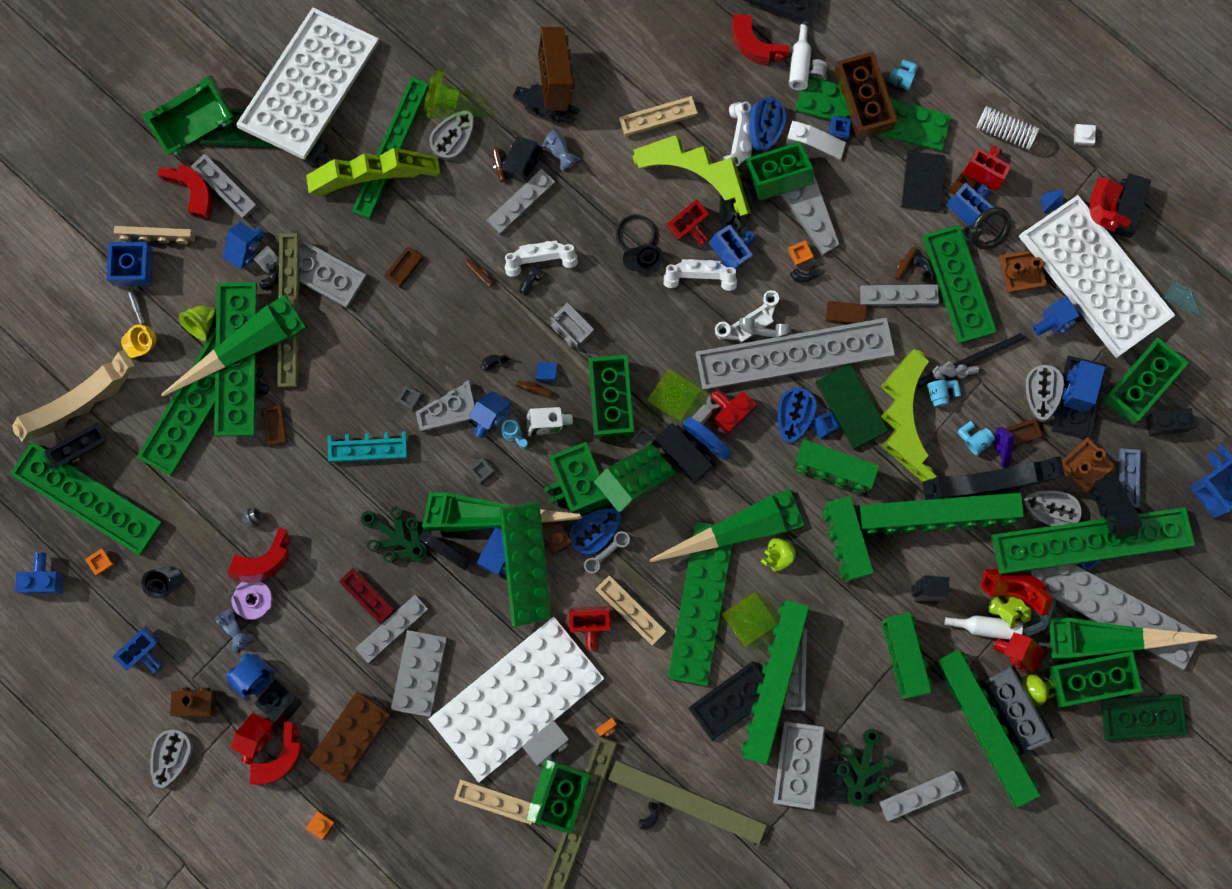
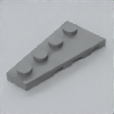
M815 176L814 184L781 194L822 256L839 246Z

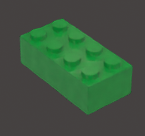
M1157 338L1146 348L1102 400L1131 425H1134L1188 365V362L1161 339Z
M628 355L588 358L595 439L634 436Z
M803 439L792 468L796 469L795 472L804 476L810 474L815 476L814 479L826 482L827 480L833 482L835 487L841 489L847 487L852 489L853 493L863 495L868 494L872 489L879 465Z
M651 443L606 468L594 482L620 513L662 488L676 475V472Z
M851 496L827 502L821 514L824 523L827 522L829 526L827 534L829 541H833L835 546L833 555L835 560H839L841 568H838L841 580H845L847 584L869 578L874 572Z
M909 612L885 618L881 621L901 700L931 693L930 688H933L931 677L926 674L925 668L928 666L925 656L921 655V639L915 633V628H917L915 617H911Z
M1133 651L1048 668L1050 680L1054 684L1052 689L1057 708L1142 692Z

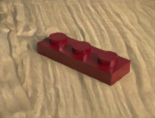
M354 568L339 581L380 625L395 611Z

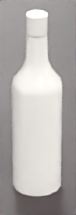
M804 24L800 26L799 40L792 49L789 78L790 88L799 91L806 89L808 86L811 46L807 42L808 26Z
M974 615L968 619L945 617V625L964 628L977 636L1010 640L1014 632L1021 635L1023 632V623L1017 620V627L1010 629L1009 624L1002 618Z

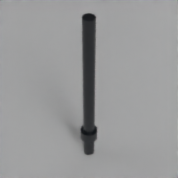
M1019 333L955 362L953 365L955 367L962 364L968 366L1023 341L1024 337ZM931 371L929 375L918 379L917 385L922 387L940 379L935 378L933 371Z

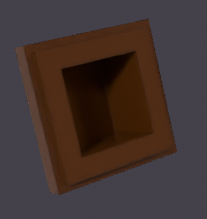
M961 173L949 189V192L955 195L965 183L974 189L977 182Z

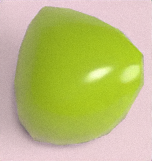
M773 538L769 541L768 550H765L768 558L762 559L761 562L765 566H771L774 572L785 569L795 560V548L786 540Z
M1032 674L1024 676L1023 682L1037 707L1043 705L1048 698L1054 697V693L1050 690L1054 688V684L1051 681L1043 682L1039 676Z

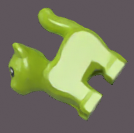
M1004 596L1008 602L1003 604L999 597H993L989 602V613L1000 615L1009 624L1010 629L1017 627L1018 623L1015 620L1017 618H1021L1023 623L1031 620L1030 607L1026 606L1024 601L1019 598Z

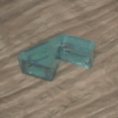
M1055 599L1052 601L1048 615L1041 616L1032 608L1038 623L1023 629V636L1028 637L1046 629L1056 604Z

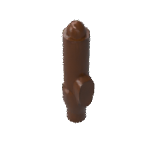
M495 146L492 150L495 162L493 168L500 182H505V173L501 169L503 163L500 151Z
M916 247L910 248L904 260L901 259L895 279L900 280L908 270L910 263L917 253Z
M465 259V265L481 282L490 288L494 283L488 277L489 274L483 268H479L471 259Z
M518 381L516 387L527 392L548 398L554 395L551 390L539 387L534 382Z

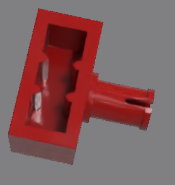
M992 146L989 153L977 147L969 159L963 174L996 192L1005 180L1011 165L999 159L1002 149L999 148L997 153H995L998 146Z
M695 199L665 224V227L676 240L686 233H690L700 246L709 237L699 227V222L709 213L698 199Z
M719 388L710 396L722 408V411L715 417L714 423L727 436L756 407V403L744 391H741L733 400L726 397Z
M611 606L570 608V632H585L586 649L591 650L592 645L593 649L599 648L597 631H610L612 626Z
M1015 632L1009 642L998 638L994 644L995 651L1004 653L1010 659L1009 662L1015 665L1016 669L1024 673L1028 671L1036 673L1045 653L1032 638Z
M252 713L235 732L230 749L242 754V763L252 764L254 756L258 752H262L266 742L269 743L274 734V731H272L274 722Z

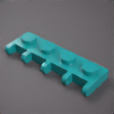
M402 431V438L389 439V432H384V439L370 440L369 433H365V440L350 441V434H345V441L334 442L333 436L328 435V462L407 459L406 431Z

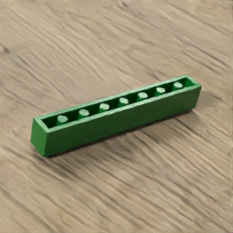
M785 600L784 604H780L778 615L781 616L779 624L775 623L773 635L776 637L774 643H770L767 654L770 655L768 663L765 662L762 671V674L765 675L764 681L759 682L757 694H760L759 700L753 704L751 712L754 714L753 722L749 721L746 730L749 737L747 742H743L741 753L744 754L743 758L766 765L769 763L810 607L788 600Z
M958 649L935 661V664L1014 807H1020L1040 796L1037 792L1039 787L1034 779H1030L1026 763L1020 761L1016 745L1013 742L1010 743L1006 727L1003 724L1000 725L994 706L990 707L987 701L989 697L985 689L979 687L977 683L979 680L974 670L969 669L967 656Z

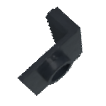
M274 679L254 704L272 722L283 727L284 722L289 720L300 707L302 701L293 696L280 682Z

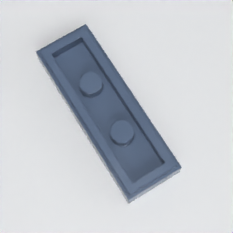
M1121 448L1119 449V481L1133 507L1139 509L1141 450Z

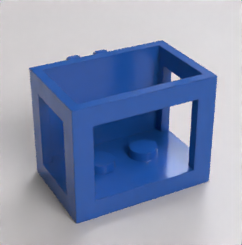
M1223 446L1218 447L1217 451L1224 462L1221 463L1214 453L1208 454L1207 458L1214 469L1189 486L1213 519L1232 510V456Z

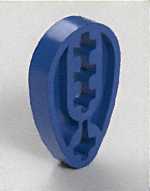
M773 97L762 98L756 101L751 108L749 118L750 137L754 149L759 152L770 148L777 141L786 122L784 106Z
M789 389L780 399L777 411L778 429L783 442L787 444H793L803 436L815 415L816 400L806 389ZM799 393H802V397L805 400H801L800 407H803V409H799L797 415L800 418L794 421L792 416H790L795 411V407L792 405H795L797 402V398L794 395L798 396ZM791 425H793V434L796 436L788 439V435L785 432L788 433Z
M688 417L682 424L683 429L691 437L721 459L726 461L732 454V451L718 437L695 419Z
M614 508L600 509L578 519L570 530V541L573 548L583 555H594L600 552L615 535L621 520L620 513ZM609 513L612 514V515H613V514H616V515H617V516L615 517V519H616L615 522H613V521L611 520V521L607 522L606 524H603V523L606 522V520L608 519V514H609ZM592 526H601L600 534L594 533L591 541L586 539L584 541L585 546H576L578 537L583 539L586 531L588 533L593 531Z

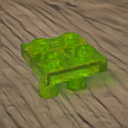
M437 69L436 74L431 75L424 110H427L426 117L434 119L436 107L439 104L456 108L459 90L443 87L444 70Z

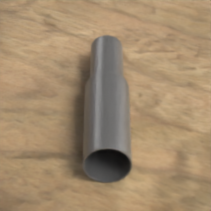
M131 291L127 293L132 310L136 315L138 323L145 325L146 322L136 292Z

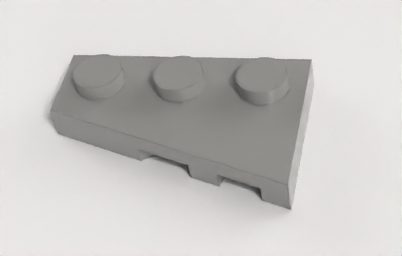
M469 380L416 412L420 432L473 420L469 417L475 406Z

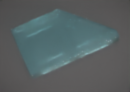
M1172 281L1163 299L1196 315L1198 308L1191 289Z

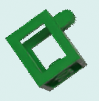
M586 442L549 456L558 482L545 487V493L552 492L558 488H561L562 491L561 494L549 499L550 504L565 499L570 513L580 515L609 505V500L594 482L600 475Z

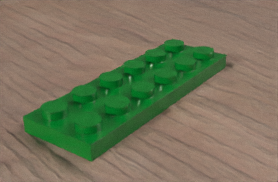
M960 224L923 235L922 239L958 344L995 334L997 331Z
M535 501L499 508L512 626L519 627L550 620L551 608L540 502Z

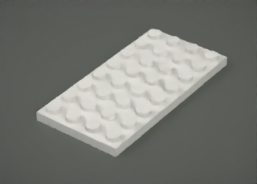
M312 8L238 120L237 128L305 160L377 47L379 38Z
M1078 195L1019 235L1035 258L1040 257L1043 260V268L1063 293L1068 296L1071 303L1115 358L1122 355L1175 316L1108 231L1092 220L1090 209Z
M552 617L430 717L429 721L480 783L550 722L556 720L602 682L604 678L555 617Z

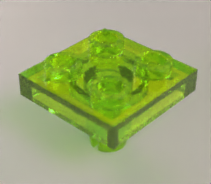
M668 368L647 402L680 423L701 392V389Z
M755 592L721 614L744 648L773 629L776 623Z

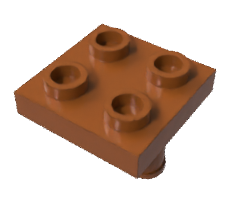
M1030 250L999 256L1007 294L1046 287L1047 284L1042 267L1044 264L1043 260L1040 257L1035 258Z
M1088 437L1062 459L1064 471L1084 493L1093 487L1095 481L1101 480L1115 467L1106 457L1105 450L1098 448Z

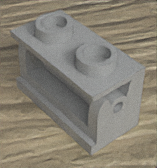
M568 303L550 318L552 329L557 334L561 332L566 337L564 341L571 348L574 346L578 350L594 335V329Z
M553 720L522 747L537 766L540 764L544 766L545 760L551 761L553 759L551 755L556 750L560 753L568 746L566 742L569 738Z

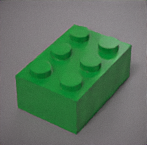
M801 142L746 158L747 175L759 201L814 184L813 167Z
M545 760L526 819L571 834L590 774Z

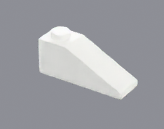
M792 121L786 146L801 142L805 152L841 161L846 142L813 126Z

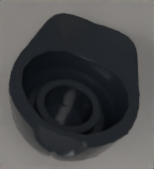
M645 243L626 250L622 259L625 267L629 270L652 273L658 271L663 266L664 252L657 245Z
M172 566L150 570L144 573L141 580L142 590L150 598H164L184 583V578L180 571Z

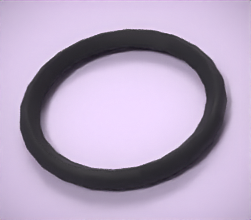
M638 214L623 218L617 225L615 233L620 247L625 251L631 249L622 243L619 233L623 223L633 218L642 219L650 225L652 237L649 243L653 244L656 238V230L650 219Z

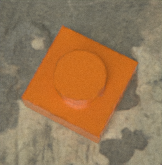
M806 240L788 248L795 267L814 258Z
M103 548L85 559L95 576L101 575L114 566Z
M611 718L598 727L596 731L600 737L602 735L608 737L616 731L614 727L617 724Z
M317 811L306 829L323 840L335 822L320 811Z

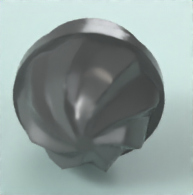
M257 508L247 509L242 516V522L246 527H257L263 520Z

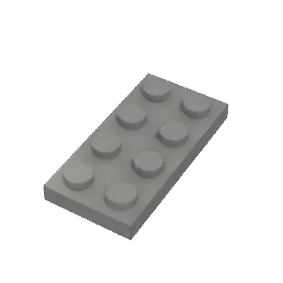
M300 238L299 283L348 309L367 275Z
M407 630L391 710L426 717L432 716L447 642L446 637Z
M784 722L773 803L815 810L825 727Z

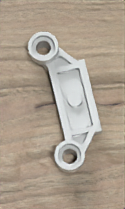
M746 101L742 103L736 102L729 107L731 117L738 118L731 154L721 157L719 161L734 158L736 165L739 166L746 158L751 157L753 149L749 130L751 105Z
M557 240L519 246L516 252L505 256V271L508 276L513 277L521 273V264L559 258L562 259L564 267L572 268L578 264L577 254L574 252V246L571 244L563 245L557 243Z
M682 259V262L676 265H668L663 282L666 287L675 288L679 285V278L722 280L721 287L724 290L732 291L737 287L736 270L733 267H726L720 264V261Z
M773 290L767 291L763 297V305L744 318L754 319L755 327L766 328L774 322L772 319L773 311L779 301L778 293ZM739 321L731 326L726 322H719L715 327V334L720 340H739L740 343H743L755 335L743 331L739 326ZM723 330V331H725L726 333H725V334H721L719 331Z

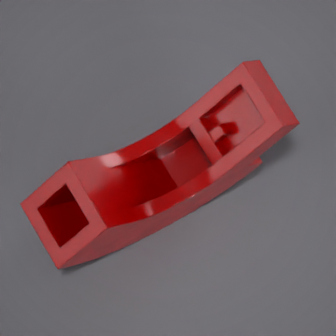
M733 14V40L737 49L744 57L754 63L766 66L769 65V59L782 61L788 58L789 45L767 44L755 37L752 31V15Z
M179 164L178 171L172 167H166V169L159 168L157 175L162 181L184 185L189 188L188 213L192 217L210 220L213 209L212 194L201 176L190 167Z
M1099 177L1090 200L1092 220L1113 232L1120 225L1128 227L1131 220L1116 212L1117 201L1124 186L1110 179Z
M278 528L271 548L260 557L246 558L234 554L227 572L230 579L253 583L266 580L278 573L289 558L287 549H284L288 547L290 542L287 529Z
M998 568L984 571L980 587L991 598L999 596L1017 597L1027 602L1041 616L1048 615L1053 598L1046 592L1047 585L1041 580L1024 572L1000 575Z
M284 722L283 749L275 760L263 764H250V784L277 782L286 777L296 767L301 758L304 744L296 743V739L299 738V727H296V723Z

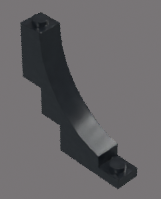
M1054 457L1040 462H1030L987 472L936 477L923 481L922 485L925 500L989 495L1006 490H1019L1064 477L1065 473L1061 457Z

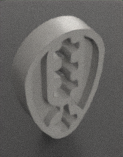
M461 111L449 116L432 131L429 143L433 154L444 161L455 160L467 148L474 127L473 115L469 111ZM468 117L469 122H468V123H467V122H464V123L462 124V120H461V119H462V118L466 119V118ZM451 132H452V133H455V132H456V133H457V137H454V136H453V137L451 138L450 133H451ZM451 138L452 144H446L445 146L444 140L448 141ZM445 146L446 151L439 153L438 147L443 148Z
M1050 365L1037 366L1026 377L1027 402L1031 412L1039 422L1050 420L1056 412L1063 394V376L1058 369ZM1046 370L1048 374H1051L1047 376V383L1050 385L1046 387L1047 393L1050 394L1046 395V398H1042V395L1038 394L1042 392V385H1039V383H1043V376L1040 374H1043V371ZM1043 403L1045 404L1046 412H1049L1045 414V417H1041V414L1037 413L1041 411Z
M1039 491L1029 494L1023 499L1024 509L1031 517L1046 527L1078 523L1080 520L1081 506L1078 500L1068 493ZM1032 498L1035 499V503L1039 504L1033 506V508L1030 507L1031 504L1028 503V501H1030ZM1053 504L1054 509L1063 507L1064 512L1072 510L1076 517L1070 520L1067 514L1059 516L1057 511L1051 514L1049 513L1050 509L1047 507Z
M166 730L155 739L150 757V772L153 784L156 787L166 788L170 786L187 767L193 753V743L185 732ZM179 734L178 738L181 741L175 744L177 752H173L171 755L174 761L167 764L168 761L165 759V756L171 754L168 747L174 745V741L171 740L172 736ZM165 772L167 782H162V784H160L161 780L158 779L159 775H163Z

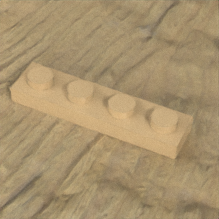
M690 96L621 116L619 121L626 137L697 116V111L693 98Z
M114 226V234L124 242L139 240L140 242L150 243L152 240L168 244L170 241H174L184 245L189 242H195V234L191 229Z
M608 576L595 589L651 646L666 633L612 577Z
M460 780L454 800L532 825V821L526 819L531 802Z

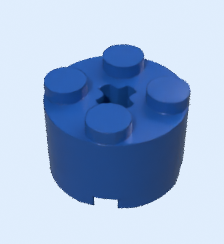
M246 653L240 659V663L227 672L226 678H228V684L244 700L248 701L251 699L249 696L252 694L257 696L268 686L272 680L269 676L271 674L274 675L275 671L257 654L251 655Z

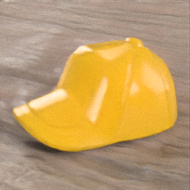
M137 324L131 327L122 337L121 345L130 358H135L151 351L156 344L157 336L155 331L149 326Z

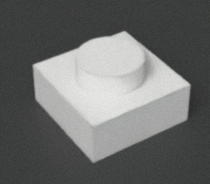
M1076 124L1074 145L1093 146L1095 144L1096 125Z
M268 246L253 258L267 274L269 273L266 269L267 263L270 264L271 269L275 267L274 262L279 264L278 256Z

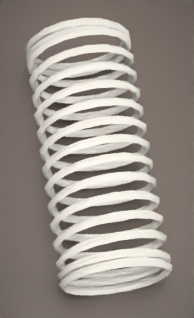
M985 107L976 128L980 129L984 123L982 129L984 131L990 120L986 132L990 130L993 124L990 132L992 134L998 124L994 134L996 136L1002 125L998 138L1005 129L1002 137L1004 139L1011 126L1006 141H1008L1014 130L1010 143L1018 132L1014 142L1015 145L1023 131L1018 146H1020L1026 135L1022 148H1024L1031 135L1026 146V150H1030L1039 128L1033 126L1031 129L1032 125L1030 124L1027 127L1028 123H1025L1023 126L1024 122L1021 121L1019 124V119L1015 123L1016 118H1013L1011 121L1012 116H1009L1007 119L1008 115L1006 114L1003 118L1004 113H1001L999 116L1000 111H997L995 114L996 110L994 109L991 113L992 108Z

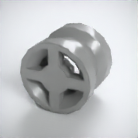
M818 59L812 60V69L809 71V76L826 81V72L830 67L829 63Z

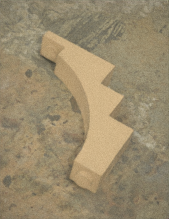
M125 350L119 351L112 362L102 365L83 383L60 398L36 410L18 416L12 425L14 434L19 437L21 442H25L61 430L69 419L89 413L95 402L116 396L135 366Z

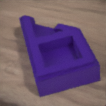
M1003 427L996 428L994 448L996 452H999L1002 459L1001 467L1007 468L1010 465L1015 435Z

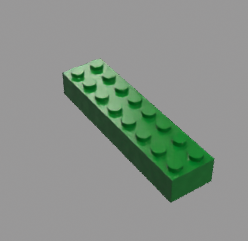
M1021 493L860 505L855 511L863 537H872L876 533L882 532L884 536L894 535L898 531H903V534H912L916 530L928 533L934 532V529L942 528V531H952L956 527H962L963 530L974 529V526L982 525V528H991L1001 523L1002 527L1013 526L1014 523H1018V520L1024 517Z

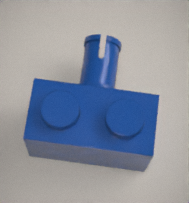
M965 183L946 206L968 225H973L976 218L982 212L993 208L985 200L991 191L988 188L983 193L987 187L985 185L980 186L975 191Z
M238 222L228 230L222 258L240 270L246 265H251L254 261V252L258 246V241L264 238V231L259 227L252 230L242 222Z
M728 225L717 232L709 244L726 267H733L737 270L744 266L753 256L747 245L754 242L756 237L755 235L750 237L753 233L752 231H747L739 237L732 226Z
M1068 296L1051 304L1042 314L1044 320L1034 324L1032 327L1037 336L1051 330L1053 335L1058 332L1063 334L1076 324L1075 320L1079 317V314Z
M493 390L479 399L469 415L471 419L478 423L474 434L484 438L488 429L494 425L497 426L501 420H505L510 414L508 409L512 403Z
M33 553L34 563L31 572H16L15 592L63 594L64 574L56 571H46L47 553Z
M145 625L114 654L113 658L126 671L137 661H142L154 673L163 664L150 653V649L160 639Z

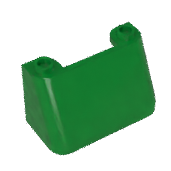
M213 76L205 77L199 81L200 84H195L192 88L167 103L142 114L166 155L173 154V156H176L184 151L183 147L219 126L224 128L232 123L231 119L234 116Z

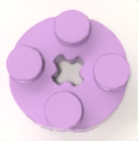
M261 581L253 583L241 582L236 587L234 595H232L233 609L245 619H260L273 606L272 592ZM250 595L257 597L254 605L247 602L250 599Z

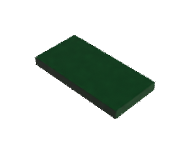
M230 109L234 116L231 119V124L224 128L219 126L199 138L200 146L276 148L275 145L237 128L236 124L246 109Z
M851 364L815 382L853 450L888 432L887 427Z
M1183 694L1100 700L1105 740L1188 735Z

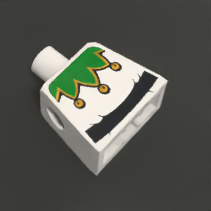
M560 407L530 409L526 416L528 436L560 432L563 425L573 424L572 413L561 414Z

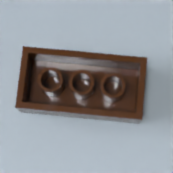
M541 27L538 62L545 110L568 111L569 103H572L573 95L571 89L575 88V79L571 78L573 65L569 63L571 51L567 49L569 37L565 35L564 27Z
M874 51L837 61L835 74L857 140L894 130L897 119Z
M356 692L309 760L339 782L346 783L393 715L360 692Z

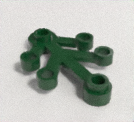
M393 507L390 510L395 531L380 522L374 512L366 511L362 514L361 522L364 526L369 528L375 527L391 538L380 541L369 540L367 548L371 552H376L382 548L401 545L407 550L399 552L388 550L384 552L383 559L387 563L408 557L416 562L422 561L427 556V548L418 539L417 528L419 523L415 518H409L406 521V526L411 534V542L405 539L401 519L403 513L399 507ZM399 510L400 514L396 517L393 516V511ZM368 515L372 516V520L370 522L365 521V518ZM415 521L416 525L412 528L409 527V522ZM373 542L377 544L375 549L370 548V544ZM420 548V554L415 555L414 549ZM389 553L393 554L391 560L386 559V555Z
M868 729L862 735L865 748L861 765L854 755L852 745L846 744L841 748V754L847 758L858 777L855 784L850 777V769L846 764H840L836 769V773L842 777L849 789L847 799L855 807L863 806L867 802L869 794L889 785L888 777L881 775L876 779V782L864 787L867 778L884 768L892 767L894 764L893 758L887 755L880 762L869 767L873 747L880 739V735L875 729ZM870 733L874 734L875 740H870L868 735ZM845 747L850 748V754L844 752ZM884 759L890 760L889 766L884 764ZM840 767L846 769V774L840 773ZM880 778L886 781L884 786L879 783ZM856 792L861 794L860 800L855 798Z

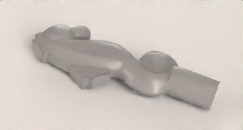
M949 361L933 369L934 377L940 380L945 379L943 375L948 377L957 375L959 379H963L967 375L979 373L978 366L967 367L962 364L955 367Z

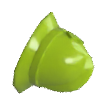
M204 305L187 309L179 315L180 325L196 338L206 341L216 311L213 307Z

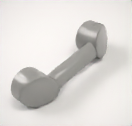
M752 318L739 319L740 328L749 334L775 338L785 336L791 332V325L776 324L775 330L755 327V320Z
M623 531L616 533L613 542L595 558H588L584 562L585 571L590 574L596 573L603 560L618 547H626L629 544V535Z

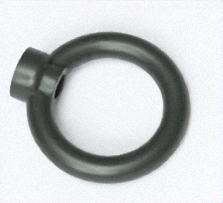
M1001 207L989 208L976 218L973 225L964 227V237L967 241H972L979 249L988 250L995 248L1007 238L1011 230V215L1006 209ZM990 216H1002L1004 226L1001 233L992 241H981L979 237L981 236L980 226Z

